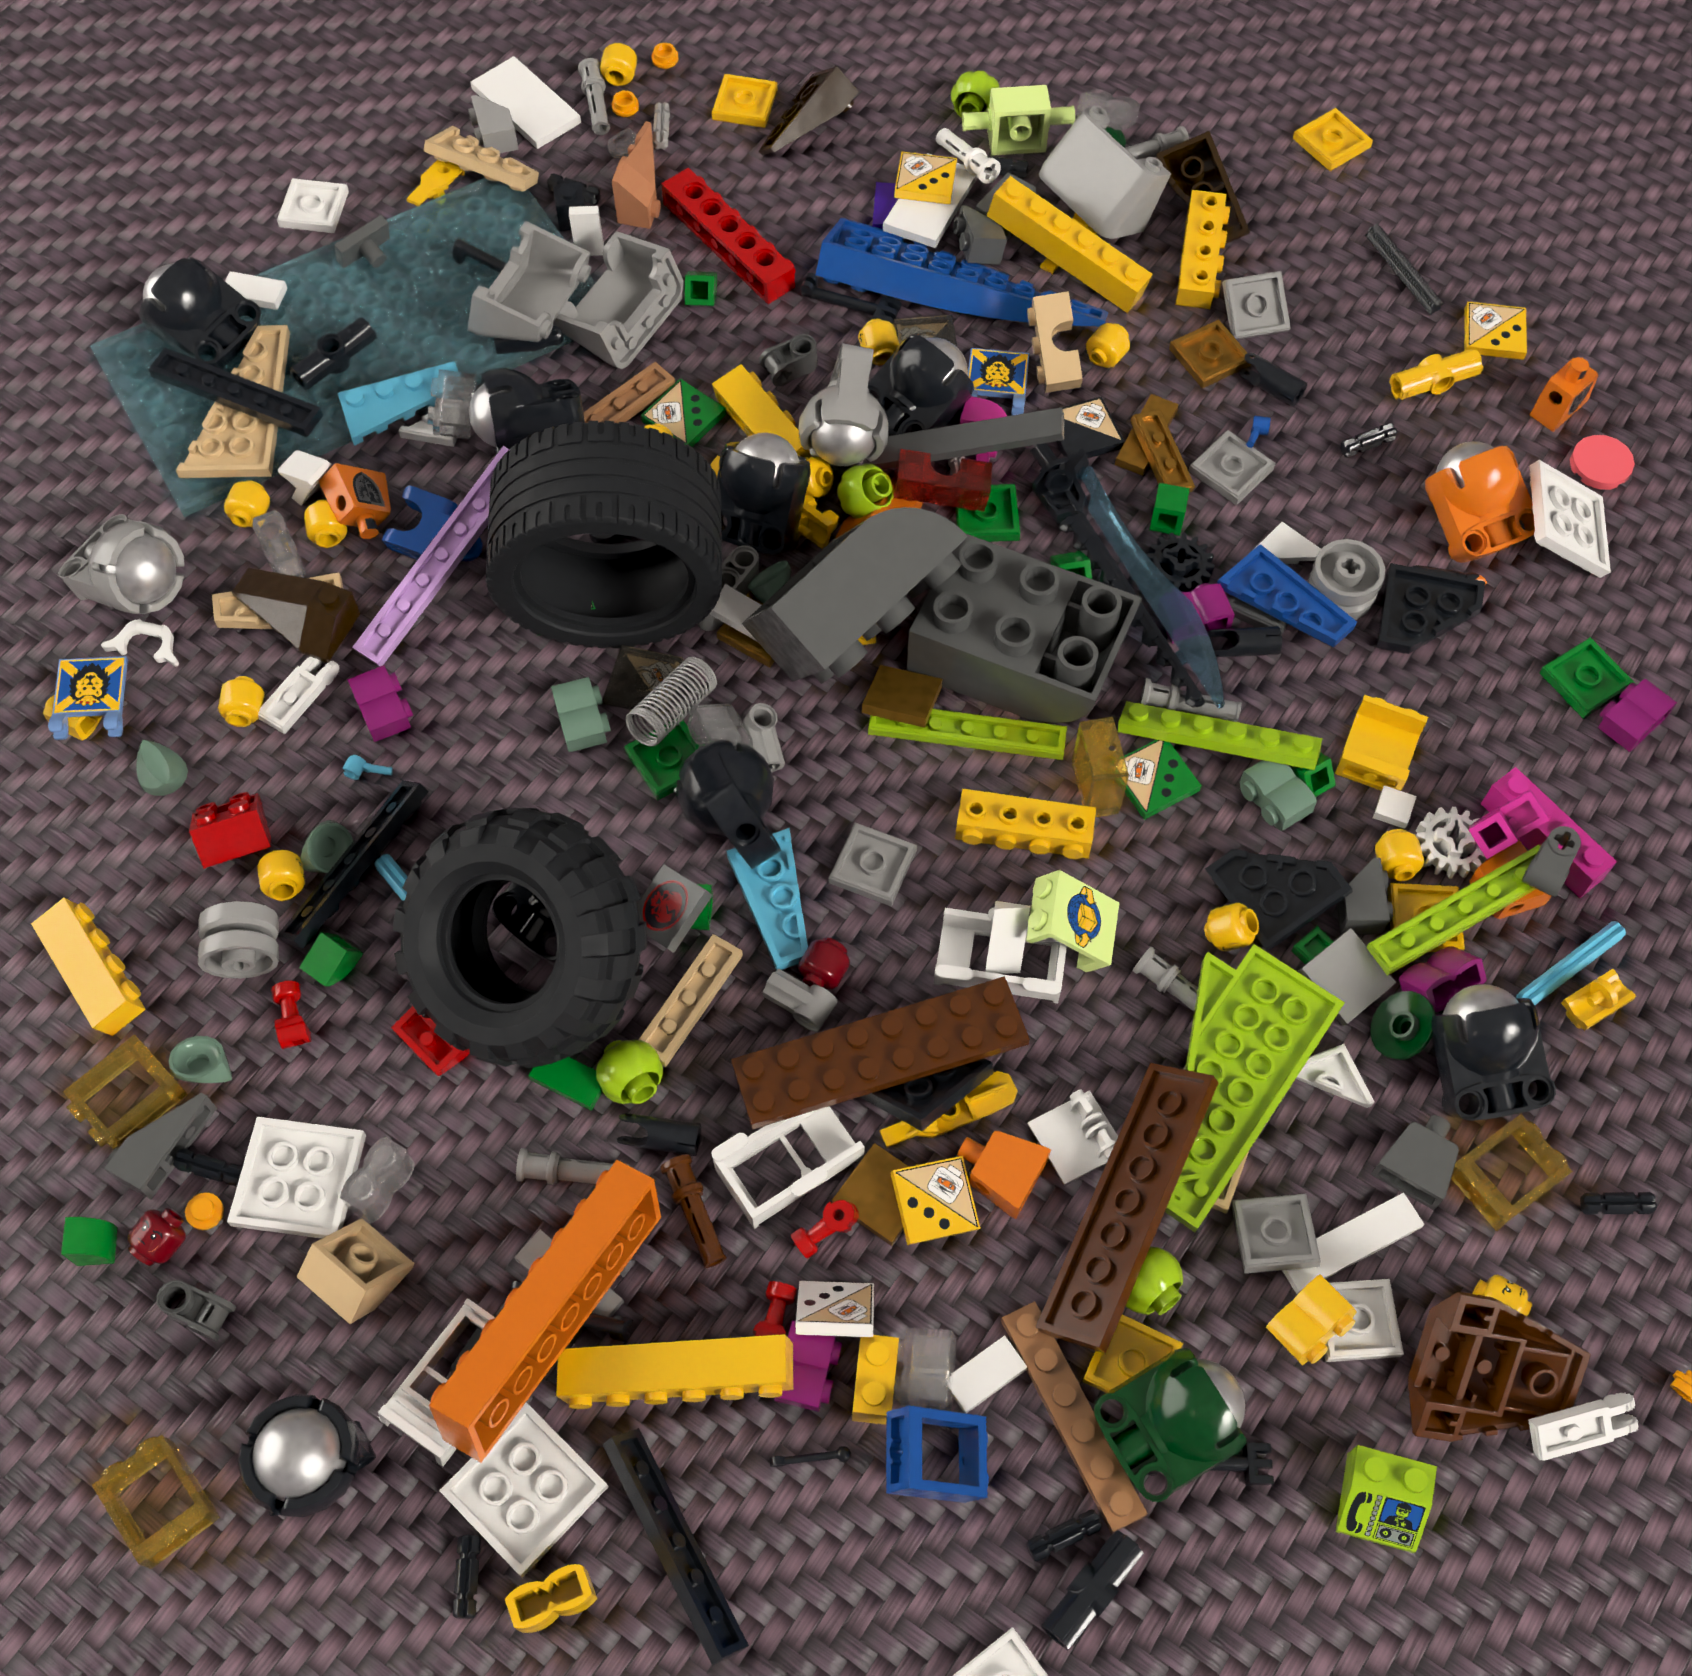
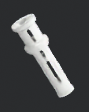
M943 128L937 133V144L964 162V167L968 172L976 173L979 180L984 184L992 183L997 179L1001 170L999 161L995 158H988L986 152L981 148H972L947 128Z

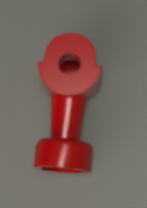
M282 981L272 986L271 991L273 1001L281 1005L282 1018L275 1020V1029L281 1048L286 1049L311 1042V1032L302 1016L299 1015L296 1004L301 998L300 984L296 981Z
M837 1200L833 1203L829 1201L823 1210V1218L808 1231L800 1227L790 1236L799 1251L808 1259L818 1251L816 1243L834 1232L847 1233L852 1231L851 1227L858 1221L859 1211L853 1203L846 1200Z
M768 1282L765 1296L771 1303L764 1321H760L755 1325L753 1329L754 1336L786 1335L783 1327L786 1305L794 1303L797 1288L782 1282Z

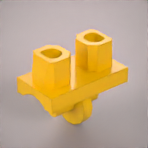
M805 495L798 535L799 537L803 535L823 549L828 545L831 533L837 528L839 516L832 510H826L823 513L816 510L817 503L815 498Z
M1611 969L1565 998L1561 1004L1567 1010L1566 1016L1575 1027L1582 1028L1585 1031L1633 1001L1636 995L1623 985L1616 971Z

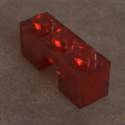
M900 449L895 467L894 498L932 503L939 506L985 511L991 493L992 463L962 458L958 472L954 475L946 476L937 473L932 468L931 453Z

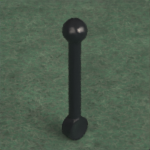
M841 1446L836 1451L787 1457L775 1456L769 1458L770 1467L838 1459L841 1462H845L850 1459L851 1452L848 1447Z

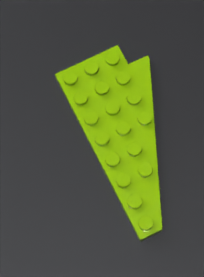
M1253 944L1236 970L1209 952L1206 953L1202 960L1185 1070L1213 1075L1219 1083L1165 1210L1168 1215L1193 1232L1197 1231L1345 1004V1002L1255 944Z

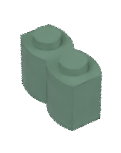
M589 677L551 686L568 752L607 743L605 733L610 732L611 729L606 712L600 714L597 705L603 704L598 685L592 686Z
M1261 760L1243 771L1240 780V789L1243 796L1248 801H1253L1261 808L1264 820L1269 825H1274L1281 832L1314 811L1317 803L1315 795L1301 779L1295 776L1289 765Z

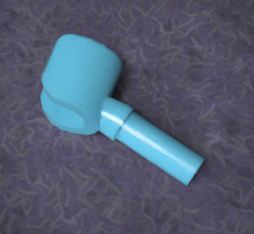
M358 755L350 756L343 766L345 770L344 775L353 780H358L363 771L392 776L393 772L392 767L367 763Z

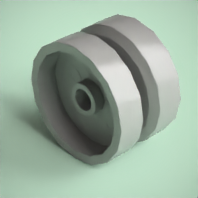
M1351 539L1336 540L1324 546L1318 553L1307 582L1354 620H1358L1365 616L1374 605L1378 591L1384 581L1385 566L1382 557L1367 544Z
M234 901L213 905L202 911L198 919V936L202 940L198 947V965L202 971L218 977L242 979L257 977L275 969L279 962V945L276 942L279 933V917L275 910L258 903Z

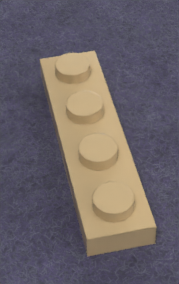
M712 934L639 1038V1040L649 1043L657 1051L664 1067L669 1064L743 956L741 949Z

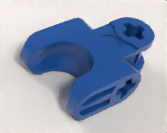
M408 485L402 497L411 509L422 513L421 521L414 529L408 531L389 528L385 531L381 541L390 550L418 560L459 505L447 498ZM480 537L461 561H472L480 555L483 548Z

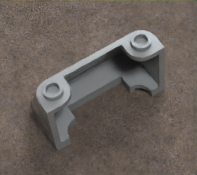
M1092 106L1083 110L1044 161L1039 177L1100 236L1116 239L1144 232L1171 173L1163 167L1162 162L1157 158L1148 157L1137 160L1105 130L1110 122L1106 110L1099 106Z
M525 221L518 233L521 235L520 246L512 247L508 263L489 289L479 285L472 294L468 331L477 336L539 342L542 338L547 339L557 315L579 283H585L591 271V266L588 265L589 251Z
M616 231L603 247V259L607 270L576 307L572 302H566L553 321V326L559 327L563 334L609 365L623 369L633 361L681 301L685 291V284L670 249Z

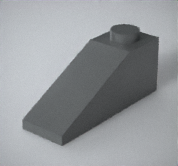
M203 1093L198 1094L128 1136L122 1145L112 1151L108 1164L104 1169L117 1181L152 1200L175 1168L173 1162L177 1152L180 1149L188 1150L217 1107L208 1096Z

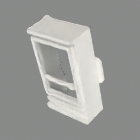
M945 907L933 984L970 987L1005 976L1013 995L1051 1000L1053 1003L1058 1004L1063 980L1066 945L1051 937L1033 943L1051 946L1047 980L971 970L969 967L974 935L990 937L995 907L991 908L988 914Z
M830 1106L766 1125L748 1137L744 1133H738L712 1150L715 1171L754 1229L777 1212L851 1164L859 1162L864 1157V1145L861 1141L857 1143L853 1141ZM800 1126L826 1162L812 1171L803 1164L785 1137ZM780 1139L800 1168L802 1177L779 1194L757 1206L733 1169Z
M468 1298L386 1405H383L378 1411L381 1423L386 1426L390 1423L431 1452L435 1456L437 1463L442 1467L457 1448L442 1439L429 1408L431 1402L418 1394L416 1390L428 1374L441 1384L446 1383L448 1380L433 1370L434 1366L470 1322L483 1329L490 1319H495L494 1316Z

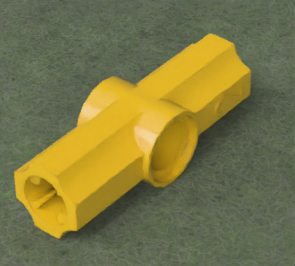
M1469 349L1444 358L1440 354L1430 355L1422 360L1418 366L1392 374L1389 381L1391 392L1395 399L1400 398L1401 400L1427 391H1431L1434 395L1441 394L1450 389L1455 382L1481 374L1483 369L1482 356L1477 349Z

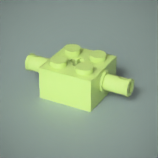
M1047 85L991 88L990 105L987 112H963L962 129L963 131L987 129L991 156L1046 152L1050 125H1073L1075 122L1074 105L1051 108Z

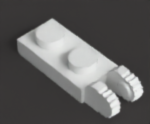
M309 656L300 667L297 666L261 706L257 714L259 720L286 734L326 688V685H330L334 678H336L340 665L330 661L317 673L323 661Z
M1621 1392L1615 1395L1611 1394L1605 1396L1603 1400H1596L1528 1419L1534 1455L1539 1460L1545 1461L1613 1442L1614 1438L1636 1432L1638 1430V1420L1636 1417L1623 1414L1635 1408L1633 1395Z

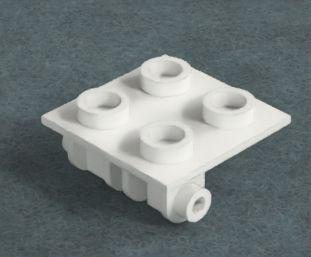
M1082 1089L1077 1090L1070 1095V1101L1027 1123L1039 1144L1051 1149L1049 1160L1064 1185L1106 1164L1118 1138V1135L1090 1090L1085 1093Z

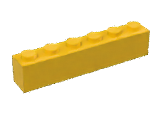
M1010 176L994 193L987 213L990 219L1127 314L1142 297L1153 275L1148 270Z
M785 1334L567 1348L559 1356L557 1364L556 1396L569 1404V1408L588 1409L592 1407V1402L605 1401L607 1406L624 1407L630 1405V1400L644 1399L646 1404L658 1405L667 1403L668 1398L682 1397V1401L702 1402L706 1400V1395H720V1398L724 1400H739L744 1398V1393L759 1392L760 1397L774 1398L782 1396V1391L793 1390V1343Z

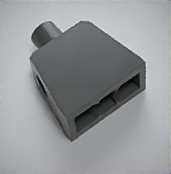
M1437 1115L1430 1116L1425 1127L1417 1122H1411L1376 1165L1371 1175L1430 1209L1435 1210L1447 1194L1459 1152V1147L1445 1138L1451 1128V1124L1443 1117Z

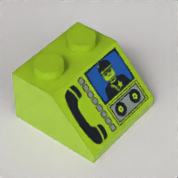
M1357 1445L1347 1453L1335 1532L1410 1553H1416L1432 1507L1437 1466Z

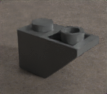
M961 205L959 217L954 219L953 232L958 237L960 250L963 251L967 263L1000 265L1007 242L1002 226L984 214L968 206Z
M1373 858L1349 883L1353 892L1336 904L1340 935L1350 928L1357 935L1382 934L1388 922L1392 921L1393 906L1391 901H1387L1386 898L1388 873L1386 870H1382L1381 858Z

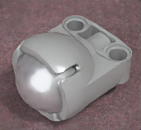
M842 343L830 383L827 388L821 390L809 400L801 413L798 427L801 446L804 450L809 449L812 457H820L834 466L853 467L861 465L865 458L869 462L878 459L884 451L888 442L887 416L880 403L869 393L868 389L873 349Z
M119 514L110 518L97 529L62 565L58 575L80 600L89 599L127 613L146 614L161 610L173 601L181 589L184 575L176 572V567H184V555L177 541L162 527L142 521L130 520L126 515Z

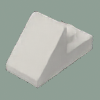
M296 450L281 465L278 472L296 487L292 499L302 506L320 486L319 480L329 470L331 463L325 459Z

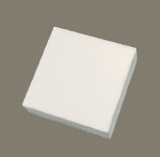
M1384 785L1373 818L1405 829L1417 796Z

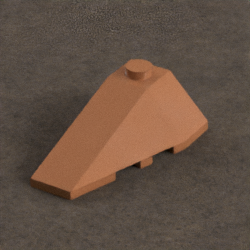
M646 121L636 135L635 145H629L628 157H621L612 179L617 223L650 229L654 218L659 217L661 203L657 200L651 122Z

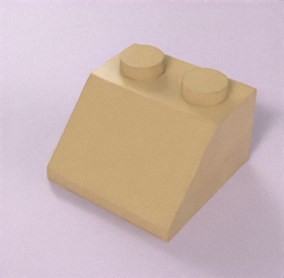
M361 1218L312 1243L297 1278L337 1312L339 1316L349 1324H352L374 1311L412 1270L415 1263Z

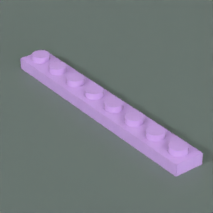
M505 446L501 448L352 648L377 666H383L488 525L492 473L499 460L509 450Z

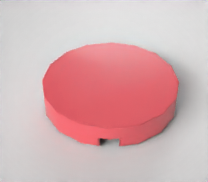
M1592 435L1583 438L1576 444L1570 457L1571 470L1582 478L1580 481L1587 486L1600 490H1611L1617 488L1622 483L1624 484L1632 474L1635 465L1633 454L1629 448L1618 439L1607 435Z

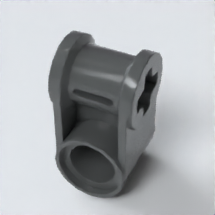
M808 334L796 335L779 345L767 348L761 354L759 362L763 368L769 371L771 374L770 379L775 386L786 385L794 379L815 371L818 366L817 345L812 336Z
M1559 826L1553 829L1531 861L1522 882L1555 898L1562 888L1570 872L1569 868L1580 848L1581 840L1578 833L1566 826Z
M179 1280L163 1284L156 1296L159 1309L168 1317L186 1326L193 1332L215 1342L220 1338L218 1332L229 1312H234L237 1308L233 1303L207 1291L204 1292ZM179 1294H186L185 1303L177 1309H171L172 1300Z

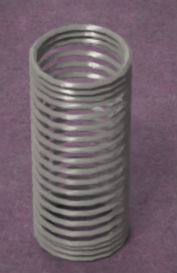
M687 657L626 715V725L633 737L647 746L659 744L672 729L716 688L717 680L712 668L702 659ZM686 666H690L698 670L705 677L706 681L708 682L709 688H707L704 679L697 672L690 668H687ZM686 670H689L692 673H694L702 681L705 688H703L700 682ZM682 683L685 684L689 690H691L692 694L682 685ZM679 687L682 688V689L687 693V695H688L689 697H687V696L679 689ZM676 691H678V692L684 697V699H682V698L676 693ZM672 694H674L680 700V702H678ZM669 698H671L677 704V706L674 705ZM665 701H667L673 707V709L670 708ZM661 704H663L670 711V713ZM633 714H634V720H635L637 726L639 727V729H640L645 735H643V734L638 730V728L636 727V725L634 724L633 718H632ZM636 714L638 715V717H639L641 723L643 724V726H644L649 732H651L652 734L656 735L657 737L651 736L649 733H647V732L641 727V725L639 724V722H638V720H637V718H636ZM642 717L647 721V723H648L652 728L655 729L656 732H654L653 730H651V729L645 724V722L643 721Z

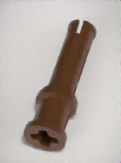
M688 1154L680 1155L663 1163L660 1166L662 1174L667 1175L673 1190L671 1195L673 1202L681 1205L690 1232L702 1258L704 1268L714 1267L724 1262L727 1257L724 1255L701 1198L704 1188L701 1183H697L690 1165L692 1158Z

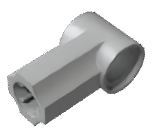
M758 703L751 707L741 722L740 734L748 742V745L752 746L766 759L771 773L782 769L785 765L775 729L778 721L777 713L770 705Z
M780 969L771 974L762 992L763 997L792 1013L794 1019L799 1024L814 1032L820 1030L838 1003L835 996L825 988L818 985L810 987Z

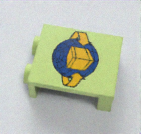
M1061 870L1040 876L1035 879L1026 941L1034 943L1050 937L1079 952L1077 968L1085 972L1110 966L1119 902Z

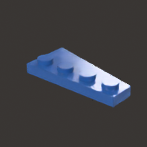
M1261 544L1217 582V584H1221L1224 592L1332 647H1335L1354 630L1357 624L1356 620Z

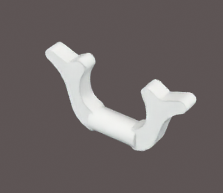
M140 619L133 620L127 623L115 638L101 644L105 652L118 651L121 655H126L127 644L133 636L145 634L159 637L162 640V645L153 656L156 662L162 663L167 661L174 667L179 665L178 660L173 654L174 636L165 625L149 623Z

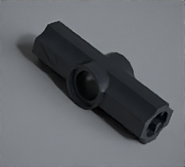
M363 317L358 318L338 334L329 333L321 336L317 341V349L290 368V373L299 386L305 391L309 390L330 373L339 374L346 371L350 366V358L376 340V333L369 322Z
M1117 1529L1099 1550L1091 1563L1088 1561L1066 1589L1068 1591L1067 1594L1041 1625L1058 1645L1068 1651L1077 1642L1093 1618H1098L1120 1590L1118 1586L1144 1554L1138 1544Z

